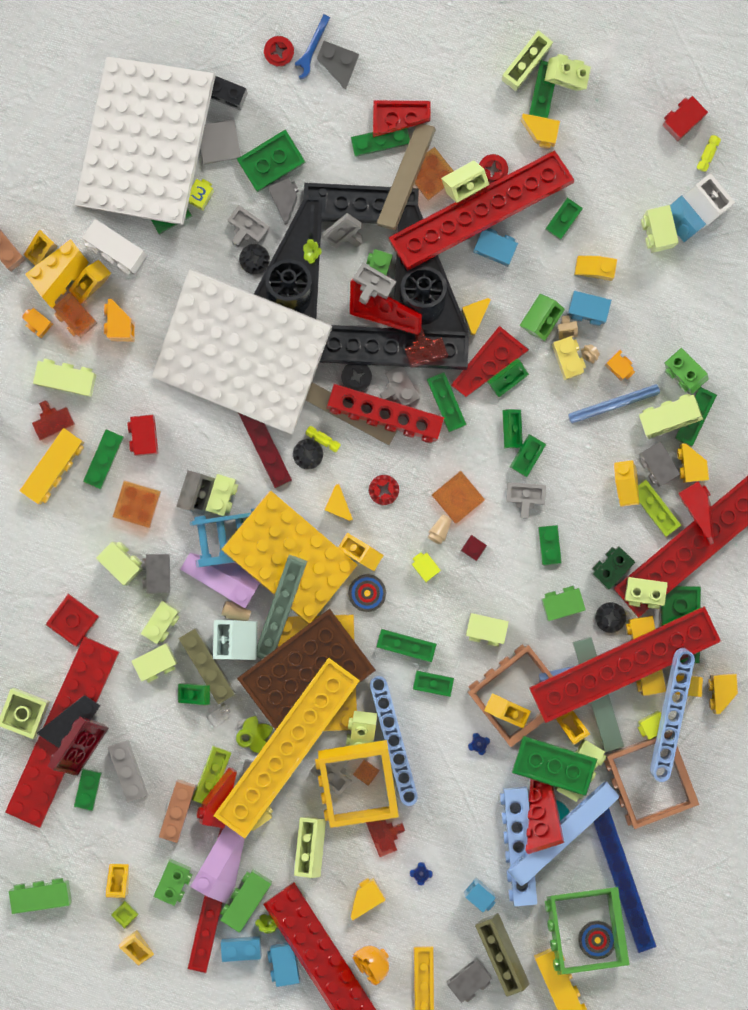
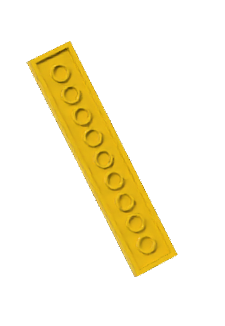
M328 658L216 811L214 817L245 839L360 680Z

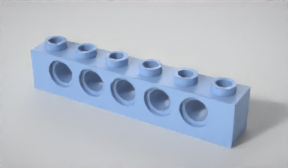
M526 786L503 788V793H500L501 805H505V812L502 813V823L506 824L507 832H503L504 844L508 843V851H505L506 863H510V867L526 853L525 849L528 840L526 835L529 826V801ZM513 803L520 804V810L516 813L510 811V805ZM515 822L522 824V828L518 832H514L511 829L512 824ZM522 842L524 845L523 849L515 851L513 849L514 843ZM507 870V880L511 882L512 890H508L509 901H513L514 906L537 905L535 876L527 882V886L524 889L520 890L516 887L517 881Z

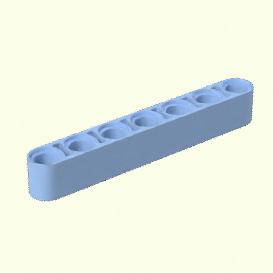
M680 648L674 653L650 767L652 776L659 782H665L671 776L695 662L694 655L685 648ZM683 654H688V660L681 663L680 657ZM679 673H684V679L677 682L676 676ZM675 692H680L678 700H672V695ZM671 711H676V717L668 719V714ZM667 730L673 731L671 737L664 738V733ZM663 749H668V754L661 757L660 752ZM659 768H665L662 775H656V771Z
M380 675L375 676L371 679L370 688L384 740H387L390 762L402 803L412 806L417 802L418 796L386 679ZM377 679L384 682V687L381 690H377L373 686L374 681ZM381 698L389 700L387 708L379 707L378 701ZM392 717L394 724L391 727L385 726L383 724L384 718ZM396 735L399 738V743L397 745H390L388 742L390 736ZM402 754L404 756L403 763L396 764L393 761L394 756ZM401 773L409 775L407 782L399 781L398 777ZM410 791L414 793V799L406 801L403 798L405 792Z
M607 781L603 782L560 821L564 843L531 854L525 853L508 869V872L520 886L526 884L619 798V795Z

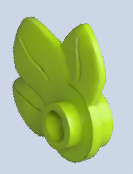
M257 716L249 717L244 721L243 729L238 731L236 741L239 746L243 748L249 747L253 752L259 753L267 743L265 739L272 733L273 727L266 723L258 724ZM248 735L249 739L245 741L242 739V736Z

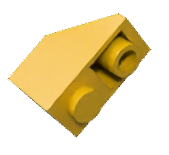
M687 444L679 445L677 457L678 460H681L682 467L679 468L680 479H683V483L709 480L707 460Z
M737 674L711 675V679H708V689L712 691L709 707L710 710H713L714 714H720L738 694Z

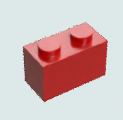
M691 96L689 99L685 97L678 104V110L675 112L671 110L664 117L666 121L662 126L677 142L708 113L694 96Z
M155 416L130 417V422H127L128 433H132V441H129L130 452H134L135 456L159 454Z

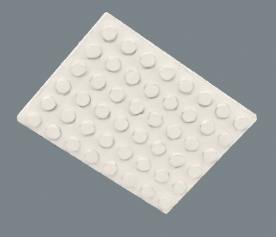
M106 57L75 205L83 208L184 225L216 75L209 72Z
M190 269L152 377L293 434L332 326Z

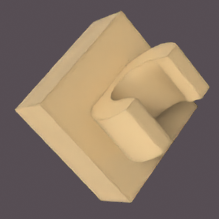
M569 315L562 316L561 324L557 326L558 339L570 336L577 337V321L570 322Z

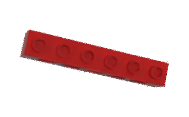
M334 384L326 407L332 414L341 415L342 413L355 421L362 419L367 421L366 424L375 427L379 424L385 426L384 429L387 431L396 432L398 430L403 432L404 436L411 438L418 436L427 443L438 440L444 417ZM343 400H351L353 406L346 408L343 405ZM361 406H370L371 412L368 414L363 413ZM380 411H387L390 417L388 419H382L380 417ZM405 416L408 423L406 425L400 424L398 417ZM416 423H425L426 429L423 431L419 430Z

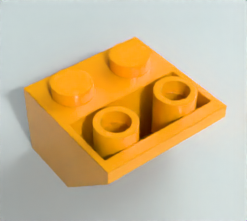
M108 299V304L104 305V314L107 315V323H104V334L111 341L135 342V322L112 299Z

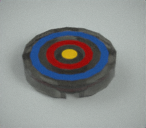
M360 575L349 586V600L359 611H375L385 601V585L375 575Z
M600 920L586 923L578 935V943L582 952L589 958L596 960L604 959L611 955L615 949L612 927Z

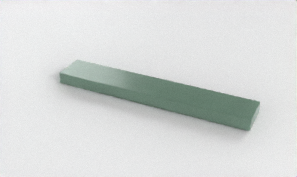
M290 554L287 558L257 645L258 658L263 659L278 647L307 564L306 560Z
M592 637L572 642L579 664L597 656ZM609 694L590 702L605 752L624 747Z

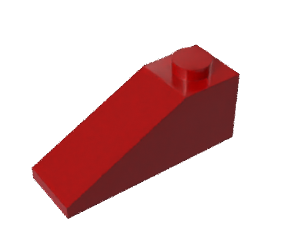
M696 482L681 491L679 496L711 545L714 543L711 502L709 500L711 494L705 485L702 487L699 482Z
M229 767L202 801L201 807L198 808L197 818L202 825L225 828V824L214 817V814L234 788L237 771Z

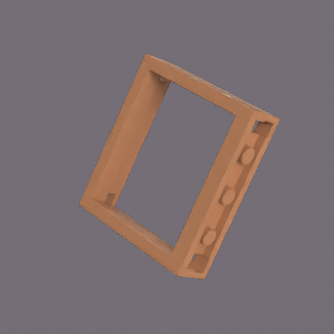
M523 644L514 650L515 655L511 658L506 656L502 659L497 669L491 668L484 674L485 678L480 682L476 680L469 685L470 690L467 691L510 747L514 746L523 736L528 735L544 722L541 713L527 722L524 728L518 729L509 736L495 717L484 711L486 706L476 693L526 653L542 673H546L549 678L553 676L529 645L524 647Z
M671 731L664 733V738L672 736ZM657 736L605 755L607 759L604 761L608 772L611 771L614 777L611 779L612 785L620 793L618 801L621 808L625 807L627 812L624 815L628 826L632 825L634 829L700 805L677 746L673 763L687 800L636 819L614 759L655 744Z

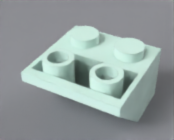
M214 620L213 659L256 660L257 621Z

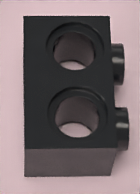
M215 76L211 99L241 111L248 94L247 88Z

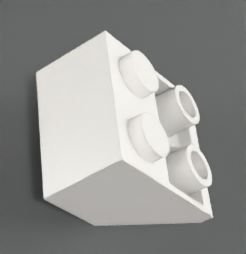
M711 173L683 196L706 223L701 230L705 229L735 203Z

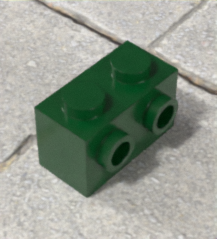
M620 546L616 548L611 547L605 554L607 558L603 562L599 560L591 568L594 570L591 575L607 590H610L636 563Z

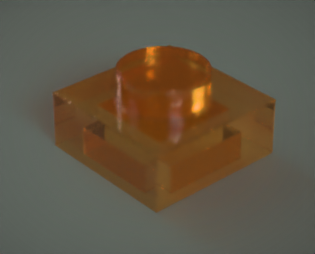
M364 759L353 775L369 786L380 770Z

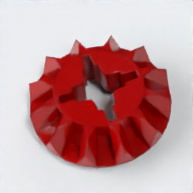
M274 36L266 42L264 56L269 64L278 67L285 66L291 62L294 55V47L288 38ZM276 44L280 49H285L282 52V58L278 54H274L276 52Z
M487 155L479 163L485 170L489 184L508 175V164L500 155ZM494 162H496L495 166L498 172H495L491 177L490 170L486 168H491Z
M379 475L371 481L369 495L375 503L389 505L397 499L399 485L393 477ZM389 483L387 490L391 495L384 493L379 497L381 490L377 485L384 487L385 484Z

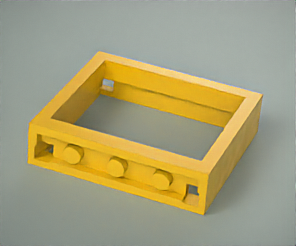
M387 740L318 751V759H315L316 769L321 771L318 781L319 787L324 789V792L321 793L322 804L327 806V809L324 810L325 821H329L330 828L399 817ZM381 755L389 806L334 815L326 763Z

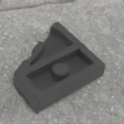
M323 41L317 60L341 84L343 89H347L359 54Z

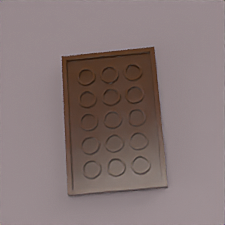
M328 609L237 679L276 730L328 658L359 679V683L375 672L376 669L331 609Z

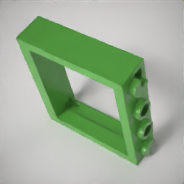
M618 887L546 897L545 910L549 912L550 919L547 921L549 932L552 933L550 946L552 952L554 951L555 953L553 967L558 975L630 965ZM607 895L617 961L565 968L555 901Z

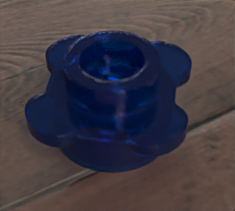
M474 733L468 748L470 751L475 750L480 755H484L487 745L490 744V739L480 736L479 733Z
M419 862L418 866L410 871V876L415 878L418 885H424L425 881L433 876V872L425 867L424 862Z

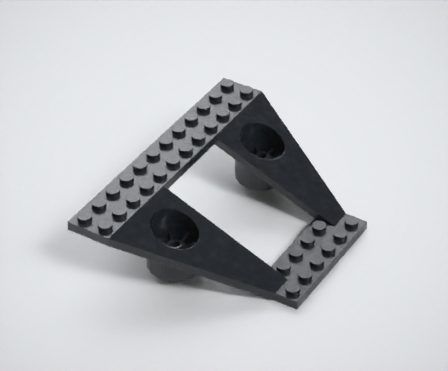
M304 183L303 201L254 295L317 319L320 255L315 259L314 263H309L304 259V245L307 244L308 239H313L314 242L318 243V248H320L322 221L337 222L346 213L361 223L377 224L391 187ZM413 188L398 224V232L423 219L418 206L419 188ZM396 253L394 300L422 314L421 332L418 335L397 328L331 325L332 328L319 363L467 370L469 331L439 256L437 255L407 271ZM272 287H279L280 289L274 292ZM298 288H305L302 293L298 291ZM406 293L414 294V297L410 299ZM433 295H441L437 300L432 297Z

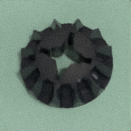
M249 244L242 249L239 255V262L242 269L247 273L259 274L267 269L270 256L265 247L259 244ZM252 251L256 256L260 257L257 260V266H255L253 261H247L252 258Z
M347 364L342 371L341 378L345 387L356 391H364L371 383L372 373L367 365ZM353 369L355 370V372H357V374L364 373L360 377L361 384H359L356 380L349 381V379H351V377L354 376Z
M304 439L299 441L294 447L293 459L299 467L313 469L321 463L323 449L317 441ZM303 447L308 451L315 449L311 454L313 461L308 457L301 460L305 454Z
M608 602L598 608L595 620L598 627L604 632L615 633L623 628L626 622V613L619 604ZM612 609H614L613 615L619 620H612L610 626H608L609 620L603 617V615H610Z

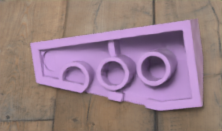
M189 553L180 570L238 605L247 608L261 583L236 562L196 568L195 560L200 559V555Z
M225 825L190 887L207 897L226 903L236 884L245 839Z

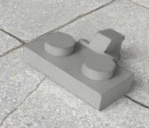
M239 205L228 219V222L236 227L234 232L237 234L232 239V243L238 247L244 239L248 241L252 238L260 243L270 229V226Z
M346 213L322 233V239L335 248L343 242H349L358 247L362 244L363 236L358 232L361 229L362 223Z
M362 263L353 278V281L362 285L360 290L363 293L359 301L365 305L371 296L375 298L377 294L387 299L396 285L395 280L365 263Z
M396 367L385 373L390 383L386 385L388 389L380 393L382 399L393 397L394 400L399 399L400 403L405 406L420 399L404 367Z
M507 483L506 502L517 503L516 507L521 508L520 518H529V508L534 509V504L545 505L546 485Z
M349 760L326 763L329 787L339 796L352 782L345 775L347 770L344 768ZM315 764L310 771L318 777L321 775V771L316 769Z

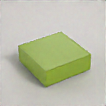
M126 901L111 914L124 929L138 915Z

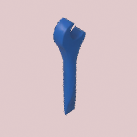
M323 14L306 52L295 62V67L300 66L304 69L299 79H304L310 74L313 53L330 19L325 14Z

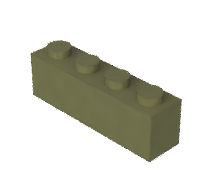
M197 628L178 638L205 684L210 685V692L218 705L236 694L216 659H213L212 652Z
M499 913L481 919L475 927L506 997L524 991L530 983Z

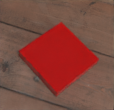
M68 593L45 625L77 647L99 618V615Z

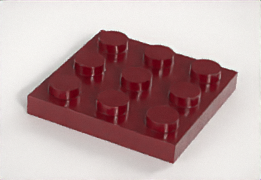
M79 717L72 724L69 734L62 739L61 746L57 752L51 756L48 767L55 771L78 776L109 728L102 723Z

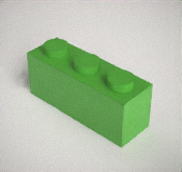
M252 869L251 873L248 871L245 873L241 880L243 885L240 889L236 887L231 895L233 899L231 904H225L220 912L223 915L220 921L239 933L272 884L271 880Z
M63 878L52 879L51 883H44V880L32 882L33 885L25 886V883L13 885L14 888L9 890L12 914L69 906L72 903L69 880L63 881Z

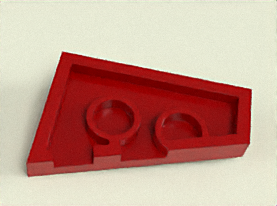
M373 100V137L430 122L431 101Z

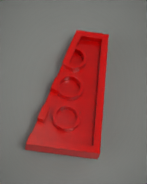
M353 279L350 281V315L417 335L421 332L422 314L390 297L385 299L378 294L375 298L371 296L365 305L359 301L363 293L360 290L362 285L356 283Z
M499 326L469 362L468 369L463 370L451 386L464 397H467L514 360L529 351V349Z
M530 779L529 826L527 828L526 836L528 840L525 849L527 854L564 843L553 786Z

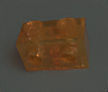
M68 293L53 307L56 311L54 313L56 318L61 323L65 321L69 325L66 329L74 337L76 335L80 338L83 337L97 324L96 320L71 293Z

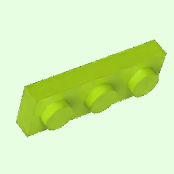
M647 480L638 485L639 504L663 535L667 537L680 527L681 524Z
M212 746L194 792L193 801L202 804V801L223 776L231 756L230 751Z

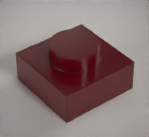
M470 535L460 551L477 561L487 545L473 535Z

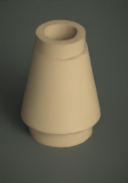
M441 515L429 530L428 538L437 544H442L446 540L452 519L446 515Z
M231 600L230 602L225 601L221 615L225 616V619L248 621L251 611Z

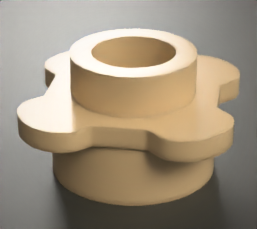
M589 344L581 349L582 356L586 361L594 364L595 360H598L600 353L595 346Z

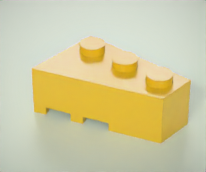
M70 239L25 275L45 302L53 309L57 298L61 294H65L67 291L65 288L72 280L75 281L89 262Z

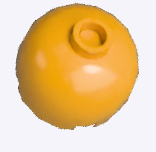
M369 945L362 947L353 954V960L362 974L365 972L369 976L366 979L373 985L379 984L389 972V962L387 960L389 955L384 949L381 948L379 950L377 947Z

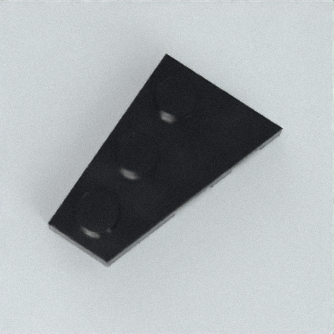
M84 695L39 730L37 734L59 748L62 739L71 731L74 721L79 719V717L92 720L101 705Z

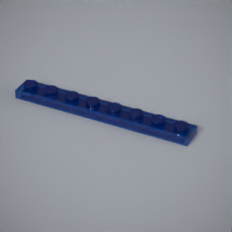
M608 808L593 823L614 885L618 887L620 902L637 952L641 953L657 946L610 809Z

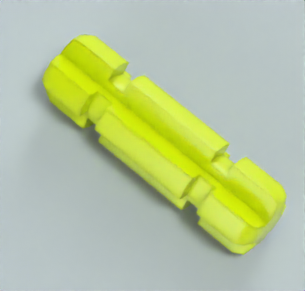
M710 136L709 145H706L701 156L702 160L698 162V170L702 172L708 170L710 166L708 163H711L717 150L716 146H719L721 138L718 136Z
M313 426L307 428L305 432L307 436L313 437L315 441L325 447H330L329 449L333 452L339 450L341 446L339 442L333 441L332 438L321 431H316L317 429Z

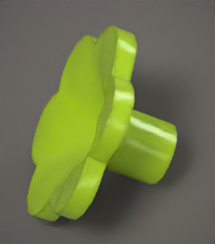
M308 239L307 244L303 247L304 259L309 263H314L315 259L322 253L321 248H318V243L314 242L313 239Z
M262 914L255 921L259 931L266 934L273 933L278 928L270 915Z

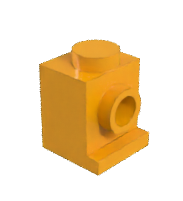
M35 308L28 309L22 316L27 322L25 326L34 333L37 330L36 335L41 339L53 326V323Z
M621 350L605 364L620 381L624 378L628 380L635 373L634 368L631 366L633 363L626 356H620Z

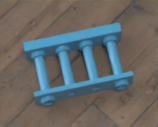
M251 513L206 519V516L194 517L195 521H191L190 526L197 525L202 554L200 559L195 560L196 568L235 562L221 550L227 543L224 521L235 520L236 529H238L243 523V518H247ZM216 522L220 545L218 557H212L209 554L205 524Z

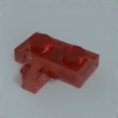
M421 329L418 335L415 334L417 342L413 343L414 346L405 348L411 368L448 357L442 337L434 340L426 339L423 329Z
M46 400L39 403L43 413L39 414L41 419L32 423L40 441L60 432L63 428L67 429L75 425L67 407L57 411L55 407L51 409Z
M386 819L366 822L379 857L397 851L394 840L398 839L397 834L405 831L403 823L393 826L392 822L387 824Z

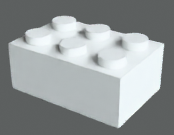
M94 219L82 238L89 250L95 254L99 251L102 253L103 259L112 265L116 262L118 264L117 267L128 275L130 272L135 275L147 257L142 249Z

